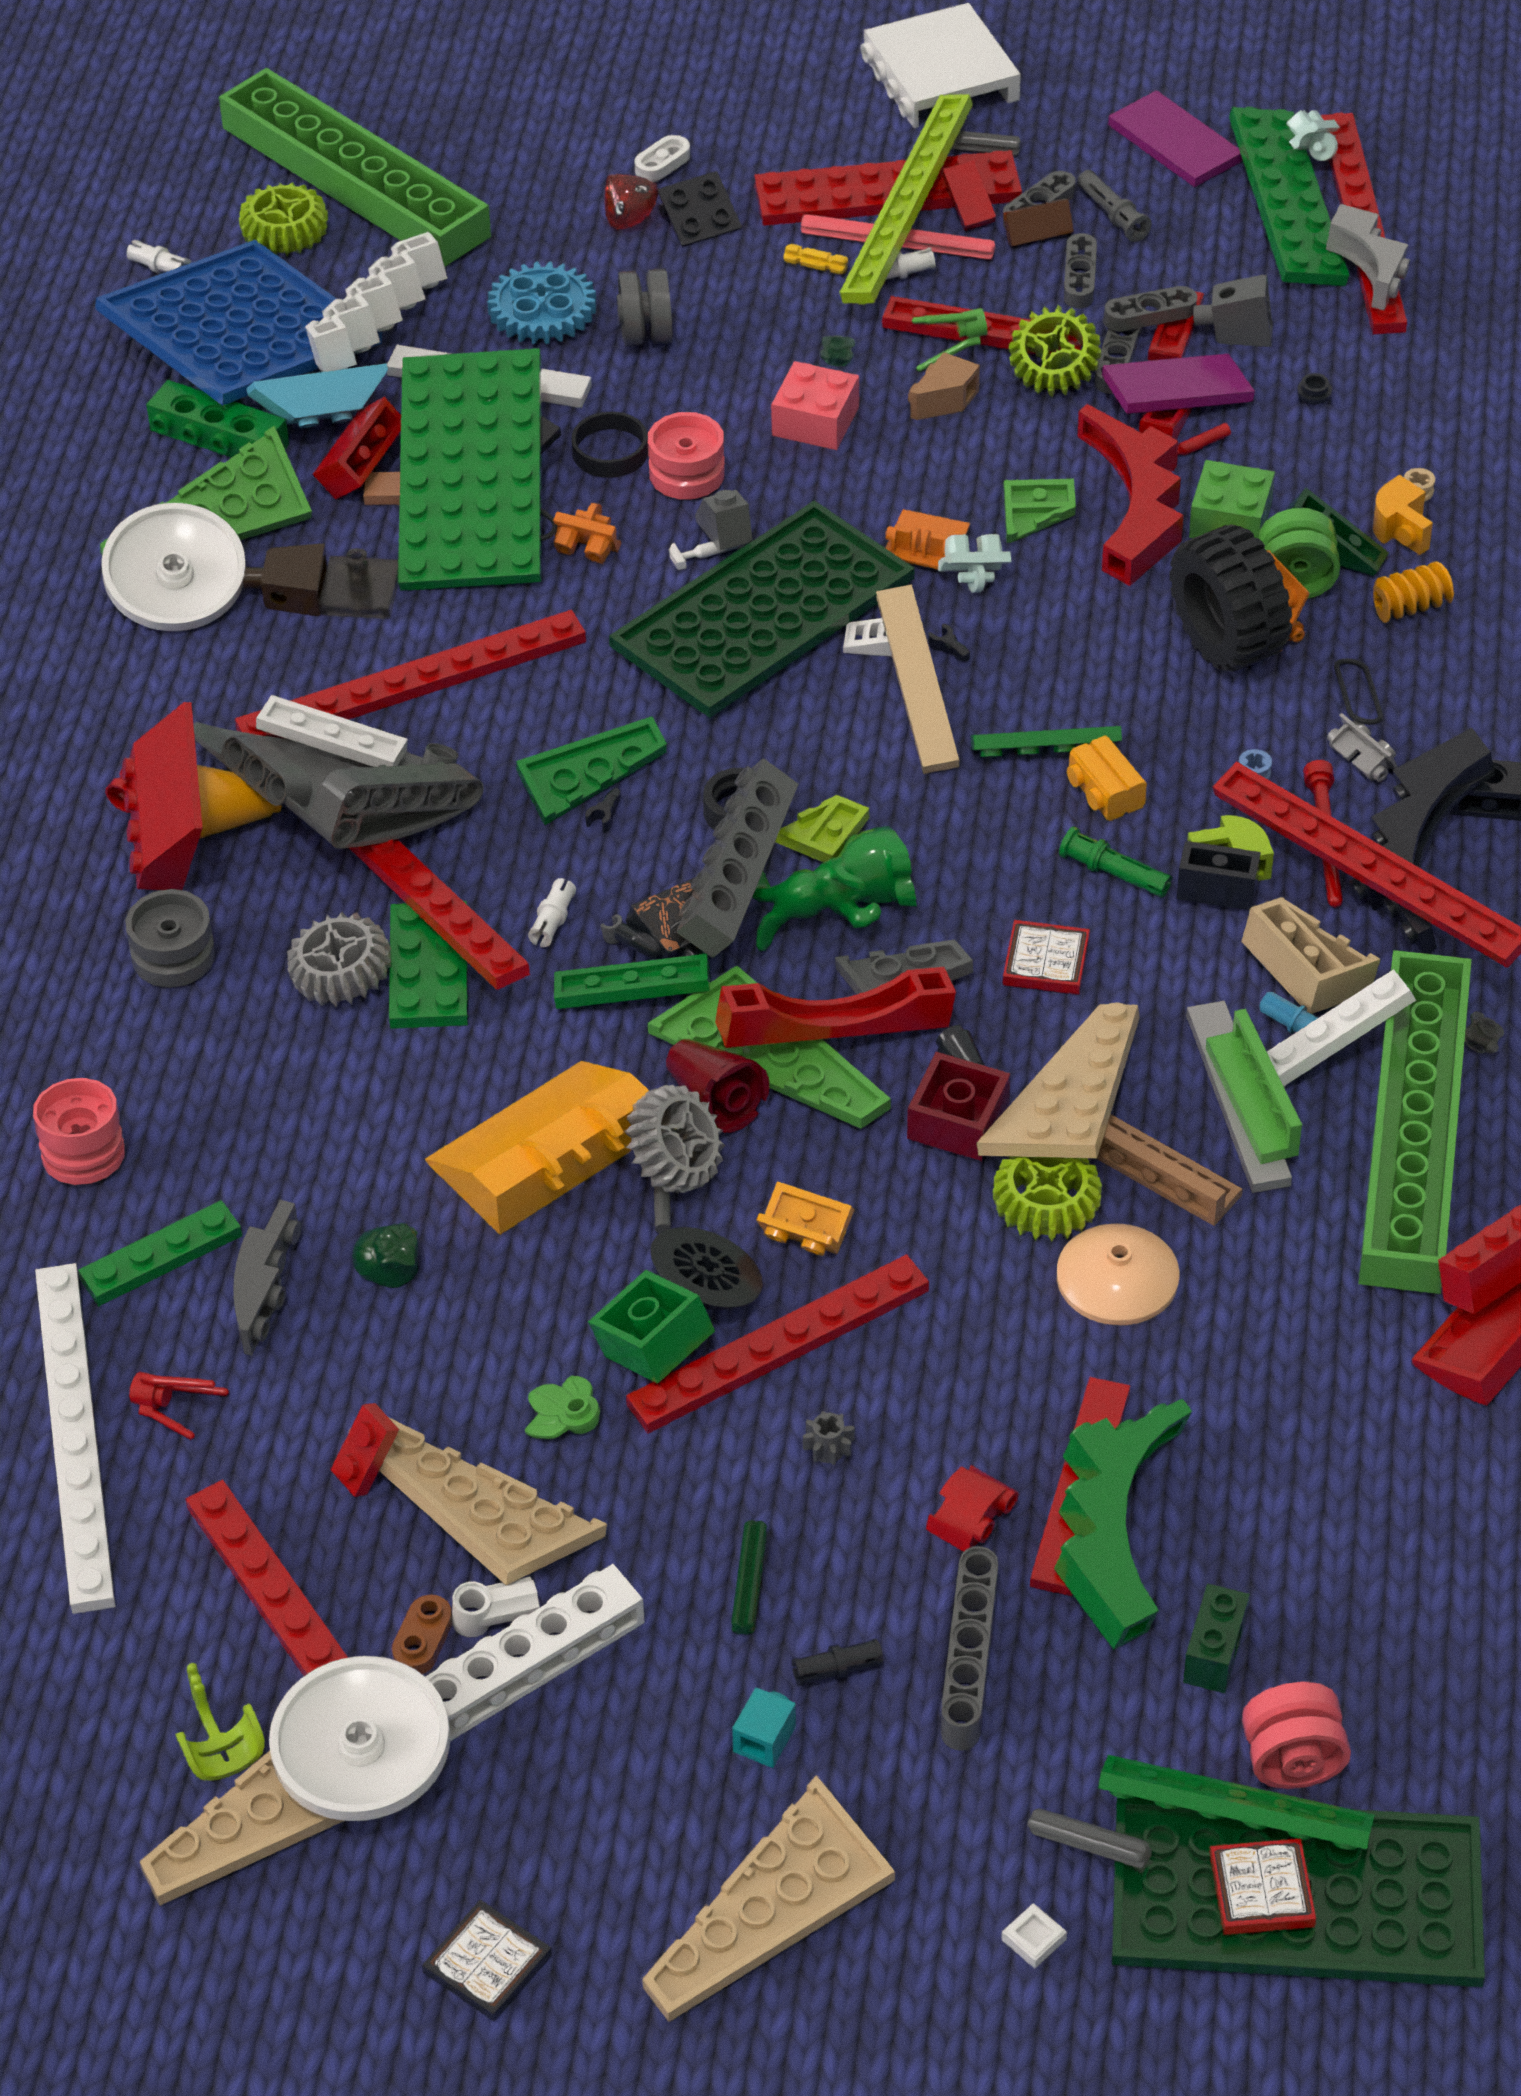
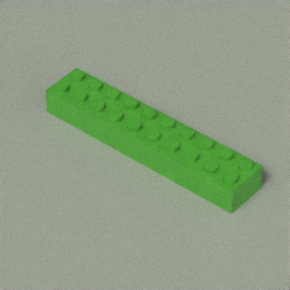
M263 69L219 96L222 126L225 130L400 241L429 232L438 242L444 267L491 237L488 204L270 69Z
M1393 950L1390 971L1395 970L1410 989L1416 1001L1385 1020L1358 1280L1360 1285L1441 1294L1442 1284L1438 1260L1445 1256L1447 1251L1472 959Z

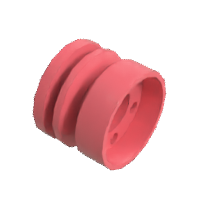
M74 1078L52 1084L40 1093L33 1105V1119L36 1134L39 1138L42 1164L47 1173L59 1182L81 1185L100 1181L115 1172L125 1158V1144L122 1137V1128L119 1124L120 1116L117 1099L111 1088L97 1080Z

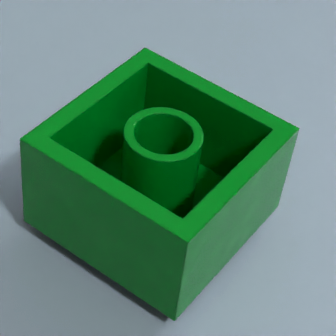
M648 1270L642 1272L588 1321L606 1358L657 1384L715 1332L699 1295Z

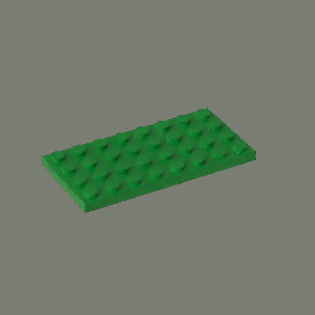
M540 348L402 357L398 584L400 591L541 582Z

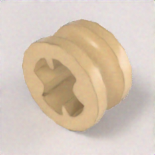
M1414 468L1407 471L1404 478L1426 492L1425 501L1431 499L1434 493L1433 486L1435 485L1434 474L1424 468Z

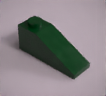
M1306 487L1286 508V510L1291 508L1312 509L1323 513L1332 521L1337 535L1340 566L1374 576L1389 554L1387 550Z

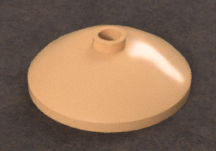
M1104 1224L1084 1230L1066 1244L1057 1263V1284L1065 1301L1084 1317L1103 1324L1132 1325L1157 1316L1170 1305L1178 1290L1179 1265L1171 1248L1152 1232L1133 1225Z

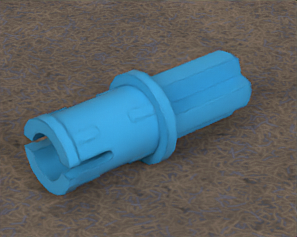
M1267 992L1259 1005L1262 1013L1287 1026V1031L1291 1034L1298 1032L1312 1021L1318 1019V1017L1307 1012L1305 1005L1298 1007L1274 992Z

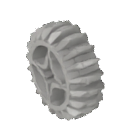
M341 912L337 918H331L327 914L326 920L320 923L312 920V928L300 929V938L292 939V949L287 951L288 972L295 988L298 989L299 993H303L308 1001L316 999L321 1006L329 1000L337 1007L342 1000H347L352 1005L354 997L360 995L366 998L368 989H378V980L387 979L386 972L391 967V948L383 930L380 929L379 925H375L370 917L362 919L357 912L349 918Z
M664 1085L646 1092L644 1096H641V1099L632 1105L634 1111L626 1117L631 1126L624 1131L631 1137L632 1142L626 1148L634 1151L636 1157L632 1163L641 1165V1177L651 1176L652 1187L662 1186L664 1192L676 1191L677 1193H685L704 1186L706 1182H709L710 1178L718 1173L716 1166L724 1161L719 1152L725 1145L718 1137L723 1130L716 1127L714 1120L718 1115L709 1113V1102H699L698 1091L688 1092L686 1086Z

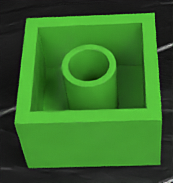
M1206 460L1191 505L1189 538H1195L1230 524L1248 529L1254 533V538H1258L1259 531L1267 520L1272 505L1275 472Z

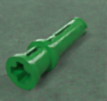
M1072 826L1067 831L1059 849V856L1064 859L1071 857L1082 862L1092 872H1099L1100 870L1108 872L1160 898L1165 897L1172 884L1173 877L1171 875L1151 868L1142 862L1111 849L1108 841L1104 839L1097 841L1081 834L1080 828Z

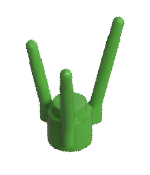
M982 308L962 313L914 317L912 319L914 324L956 322L959 336H966L967 339L944 351V353L954 355L969 346L981 344L979 336L988 334ZM942 353L916 367L917 371L921 372L927 369L931 363L934 364Z

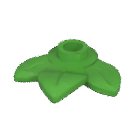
M570 1376L562 1386L544 1384L532 1390L528 1394V1400L534 1411L538 1414L526 1427V1435L540 1439H554L568 1430L575 1434H584L594 1429L599 1422L600 1406L597 1400L592 1397L593 1387L591 1383L583 1377Z

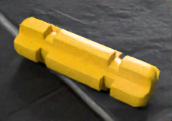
M794 244L787 245L784 251V261L787 263H800L804 267L822 271L830 270V273L839 275L845 274L848 268V258L846 256L837 254L832 256L829 252L807 247L802 249V246Z

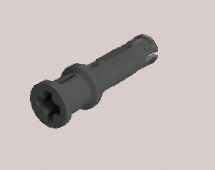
M1089 169L1080 174L1077 185L1109 214L1110 222L1115 227H1121L1124 230L1125 236L1130 241L1137 242L1148 235L1152 226L1151 219L1146 214H1140L1136 209V205L1131 200L1121 199L1094 171ZM1136 223L1141 226L1140 229L1135 225Z

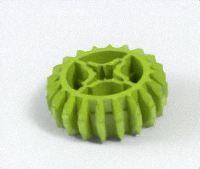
M292 182L289 185L279 183L278 186L272 187L267 184L265 190L255 189L254 195L246 196V202L241 204L239 225L245 242L256 240L274 254L285 253L288 256L289 252L295 251L300 254L301 249H312L313 243L321 242V236L326 234L328 211L325 208L322 196H318L314 189L307 190L306 185L296 187Z
M1059 304L1055 312L1049 313V309L1044 306L1042 309L1043 315L1038 316L1031 311L1029 315L1031 322L1021 319L1019 323L1020 330H1013V342L1009 344V352L1012 354L1010 356V364L1015 367L1016 377L1018 379L1023 378V384L1026 388L1034 385L1035 392L1038 394L1044 388H1048V394L1051 397L1054 395L1055 389H1061V392L1066 396L1069 386L1072 385L1079 391L1081 387L1080 379L1089 382L1091 379L1090 371H1097V360L1101 357V348H1099L1101 344L1100 336L1095 334L1096 328L1093 323L1087 324V317L1084 313L1076 317L1075 310L1072 307L1066 313H1062V307ZM1069 335L1075 337L1081 343L1082 351L1075 349V346L1068 342ZM1029 351L1035 352L1036 356L1042 359L1041 367L1030 360L1028 357Z
M1009 1156V1159H1002L999 1170L996 1171L994 1176L993 1200L994 1204H996L998 1216L1005 1217L1007 1227L1017 1226L1020 1236L1028 1231L1032 1232L1035 1241L1040 1235H1048L1050 1240L1053 1241L1056 1234H1062L1068 1239L1072 1229L1082 1232L1085 1223H1092L1095 1211H1098V1207L1101 1204L1102 1183L1098 1177L1096 1165H1089L1088 1158ZM1023 1184L1026 1187V1191L1020 1194L1017 1189ZM1072 1188L1077 1192L1074 1197L1068 1194V1191Z

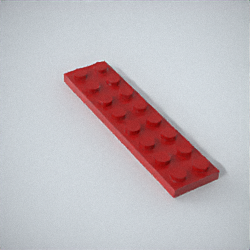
M1012 150L947 156L920 211L955 208L942 172L945 168L974 160L991 204L1010 203L1022 194ZM906 160L754 174V185L762 225L802 222L803 216L806 214L837 219L879 215Z

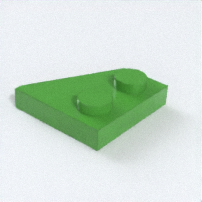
M1074 479L1004 480L1006 543L1015 542L1075 515Z

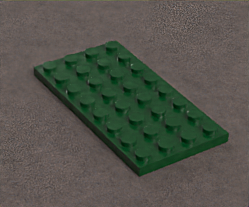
M814 500L609 635V646L710 718L878 604L876 591L901 587L915 579V568Z
M1117 1797L1115 1832L1147 1841L1152 1849V1854L1148 1859L1147 1865L1142 1868L1116 1860L1114 1862L1112 1965L1483 1987L1485 1967L1480 1817L1352 1809L1375 1815L1367 1849L1359 1847L1353 1850L1342 1849L1335 1846L1332 1841L1315 1837L1301 1839L1316 1915L1315 1927L1224 1935L1209 1855L1210 1846L1298 1838L1289 1835L1287 1831L1271 1827L1254 1829L1246 1826L1240 1820L1231 1818H1206L1200 1815L1198 1811L1187 1808H1162L1157 1806L1152 1800L1138 1797L1131 1799Z

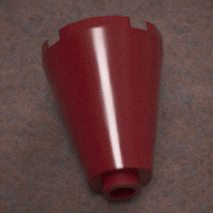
M692 1039L680 1040L669 1050L666 1058L668 1071L680 1087L686 1086L688 1092L698 1091L699 1102H709L708 1111L710 1114L718 1115L714 1122L717 1128L723 1130V1133L741 1130L757 1117L759 1113L755 1109L761 1099L766 1102L769 1095L770 1080L766 1070L756 1061Z

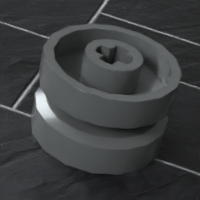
M666 268L648 270L645 275L646 291L643 292L641 291L640 278L636 271L618 272L617 311L619 326L622 327L624 347L641 346L645 340L644 324H649L650 337L654 344L672 343L671 304Z
M168 889L148 894L140 898L130 908L125 919L126 932L133 968L141 979L155 986L171 988L188 985L200 979L211 969L216 957L209 910L201 898L188 891Z

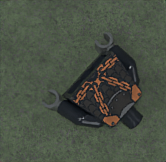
M694 878L631 905L625 920L627 924L623 923L622 917L618 914L612 916L613 926H606L604 923L600 924L605 942L609 944L621 942L646 957L656 960L704 954L701 949L676 932L682 919L679 911L694 891L690 888Z

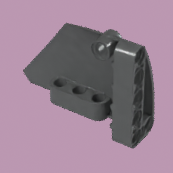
M199 722L194 723V736L199 744L268 802L275 806L285 805L331 845L339 849L383 843L429 829L474 806L481 799L484 791L483 783L460 764H456L458 753L454 749L438 743L428 744L423 758L406 751L397 766L379 765L378 767H373L290 739L239 732Z

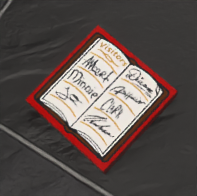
M1014 920L1002 985L1079 995L1090 929Z
M1301 1838L1210 1846L1209 1855L1224 1935L1315 1927L1316 1915Z

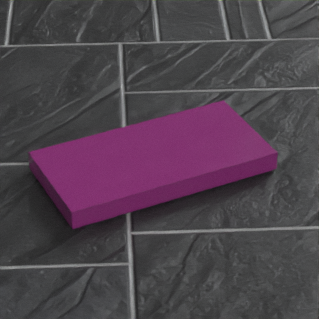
M1157 90L1108 116V125L1193 187L1243 161L1239 148Z
M1229 354L1103 365L1101 374L1127 414L1245 403L1253 401L1255 393Z

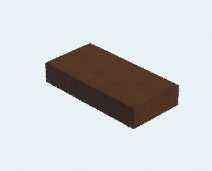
M1060 199L1003 212L1009 246L1074 232L1068 199Z

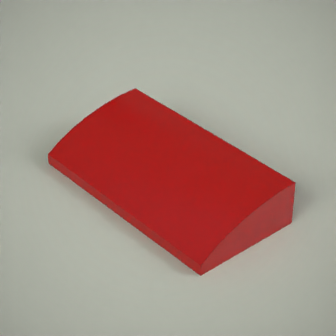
M1521 1283L1475 1314L1457 1307L1412 1358L1413 1365L1449 1390L1487 1406L1521 1367Z

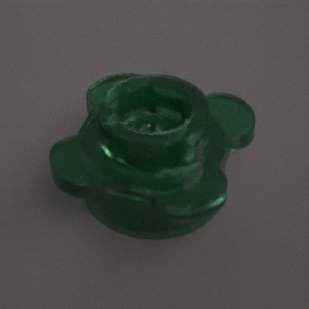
M836 335L826 336L822 339L824 348L820 351V357L827 364L836 367L844 366L853 358V352L851 351L855 346L853 338Z

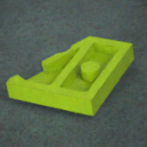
M835 795L823 801L818 807L808 808L798 813L797 821L780 828L775 843L819 861L826 862L831 858L838 857L844 848L845 842L853 834H858L869 819V808Z

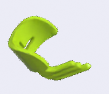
M190 1663L186 1669L192 1698L195 1701L199 1717L209 1738L203 1742H191L186 1740L184 1732H179L175 1736L195 1776L206 1781L227 1778L245 1770L259 1759L264 1751V1736L251 1704L243 1706L244 1714L236 1726L226 1733H220L211 1713L205 1687L198 1673L197 1665ZM228 1749L226 1750V1754L228 1756L229 1761L225 1762L221 1753L216 1755L212 1754Z

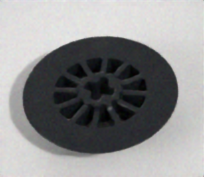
M692 1227L671 1228L657 1235L651 1244V1259L660 1277L699 1295L706 1310L720 1311L731 1307L743 1306L754 1301L761 1293L763 1285L762 1276L756 1263L742 1248L716 1233Z

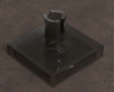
M361 548L349 550L346 554L347 557L330 556L319 600L320 615L390 619L398 586V560L367 558V552Z

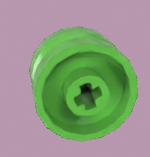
M1291 508L1276 513L1265 521L1259 531L1258 538L1265 544V550H1269L1310 592L1307 599L1321 595L1334 585L1339 577L1340 560L1337 550L1336 530L1328 517L1321 512L1308 508Z

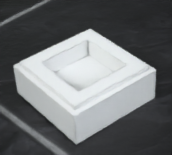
M1034 1903L1002 1931V1941L1033 1968L1040 1965L1066 1941L1067 1931Z

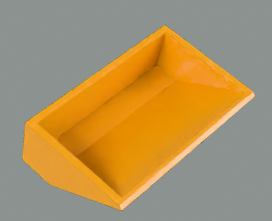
M580 1061L428 1156L425 1160L446 1183L501 1235L632 1151L626 1148L632 1142L631 1137L624 1132L631 1126L626 1117L634 1111L632 1105L649 1090L629 1072Z

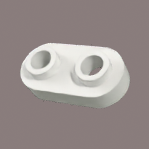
M670 135L660 139L636 156V175L647 182H656L664 178L689 160V141L678 135Z

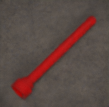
M1325 760L1311 761L1303 769L1305 785L1314 793L1315 807L1332 817L1329 790L1334 783L1333 766ZM1322 859L1328 904L1333 908L1340 907L1343 897L1339 869Z

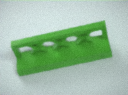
M1246 1008L1234 1011L1232 1032L1206 1038L1205 1048L1260 1164L1298 1156L1302 1123Z

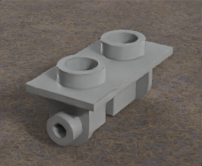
M1343 713L1339 715L1343 726L1340 729L1334 728L1329 732L1327 740L1330 741L1329 746L1347 761H1350L1359 752L1360 755L1352 762L1353 766L1369 780L1383 781L1388 775L1389 768L1391 770L1398 768L1394 760L1396 756L1395 751L1384 740L1381 739L1379 742H1376L1370 737L1371 732L1364 724L1355 720L1352 722Z

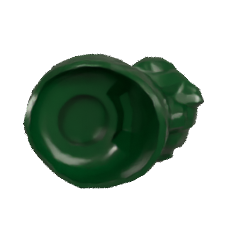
M407 1223L392 1224L368 1230L359 1237L352 1251L355 1270L363 1279L385 1287L397 1288L407 1284L418 1272L417 1250L419 1240L417 1238V1230L410 1227Z

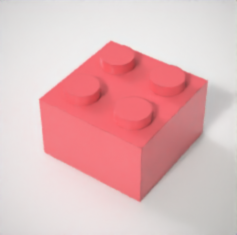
M794 361L771 404L772 436L837 450L859 408V375Z

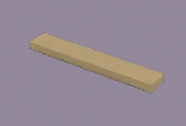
M912 585L876 591L879 610L923 774L959 767V757Z

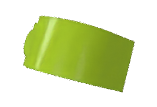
M1225 815L1220 818L1219 828L1188 833L1187 841L1261 852L1258 881L1271 879L1274 852L1265 831L1255 822L1240 816Z

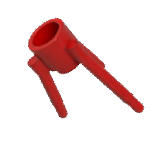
M139 1371L132 1380L129 1398L131 1403L140 1405L139 1415L152 1418L176 1433L192 1440L195 1438L194 1432L157 1409L160 1406L166 1407L168 1405L173 1390L227 1396L229 1390L227 1388L215 1387L216 1384L213 1380L158 1376Z

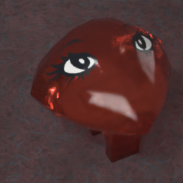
M608 175L605 185L604 204L605 215L609 225L620 230L641 223L648 217L655 206L658 197L657 185L646 178L635 175Z

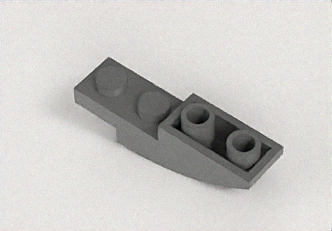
M280 1200L265 1230L249 1226L239 1251L234 1274L233 1297L239 1336L244 1354L252 1356L259 1341L263 1342L266 1339L270 1329V1319L275 1310L281 1309L285 1300L286 1288L282 1286L280 1274L286 1263V1253L291 1244L295 1245L298 1242L302 1228L301 1222L297 1220L295 1203Z

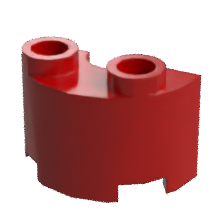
M973 1465L970 1466L969 1470L962 1466L951 1475L939 1492L940 1495L945 1497V1500L934 1515L929 1514L926 1530L964 1552L966 1549L975 1547L978 1542L984 1543L989 1538L995 1525V1521L992 1518L995 1515L1000 1517L1002 1513L1008 1514L1015 1506L1019 1493Z

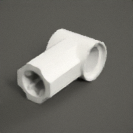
M525 1577L508 1585H505L503 1582L484 1586L478 1582H466L459 1585L455 1589L452 1599V1625L455 1631L462 1636L477 1637L484 1634L491 1625L514 1621L521 1615H529L539 1609L534 1580L531 1577ZM468 1607H474L479 1610L475 1612H469L464 1609Z

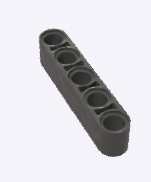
M982 1546L966 1549L961 1554L959 1560L942 1699L941 1737L948 1747L958 1751L974 1747L981 1736L998 1581L997 1556L993 1551ZM974 1609H975V1610H979L978 1612L968 1611V1610H974ZM965 1646H973V1647H976V1648H970V1649H968V1648H965ZM960 1683H969L972 1685L963 1686L960 1685ZM964 1720L967 1721V1723H956L954 1721Z

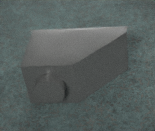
M721 490L715 493L714 496L702 499L695 514V520L719 550L753 541L749 505L737 490Z

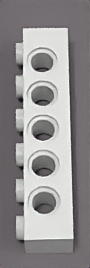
M614 1564L602 1571H595L589 1574L579 1585L565 1593L554 1595L544 1606L529 1615L519 1616L509 1627L494 1636L484 1637L476 1643L474 1648L457 1658L444 1661L437 1670L425 1676L436 1688L442 1699H451L444 1702L450 1728V1741L644 1624L643 1598ZM587 1611H597L594 1613H585ZM554 1632L560 1633L558 1635H549L550 1633ZM517 1654H523V1655H524V1656H521V1657H512V1656L517 1655ZM481 1676H487V1677H488V1678H485V1679H476L477 1677H481Z

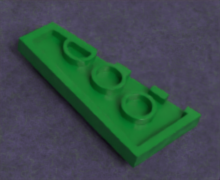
M651 716L516 761V771L545 826L667 752V743L654 718Z

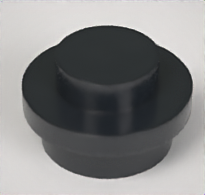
M1311 373L1304 376L1298 384L1297 394L1304 402L1317 405L1330 399L1332 387L1326 376Z

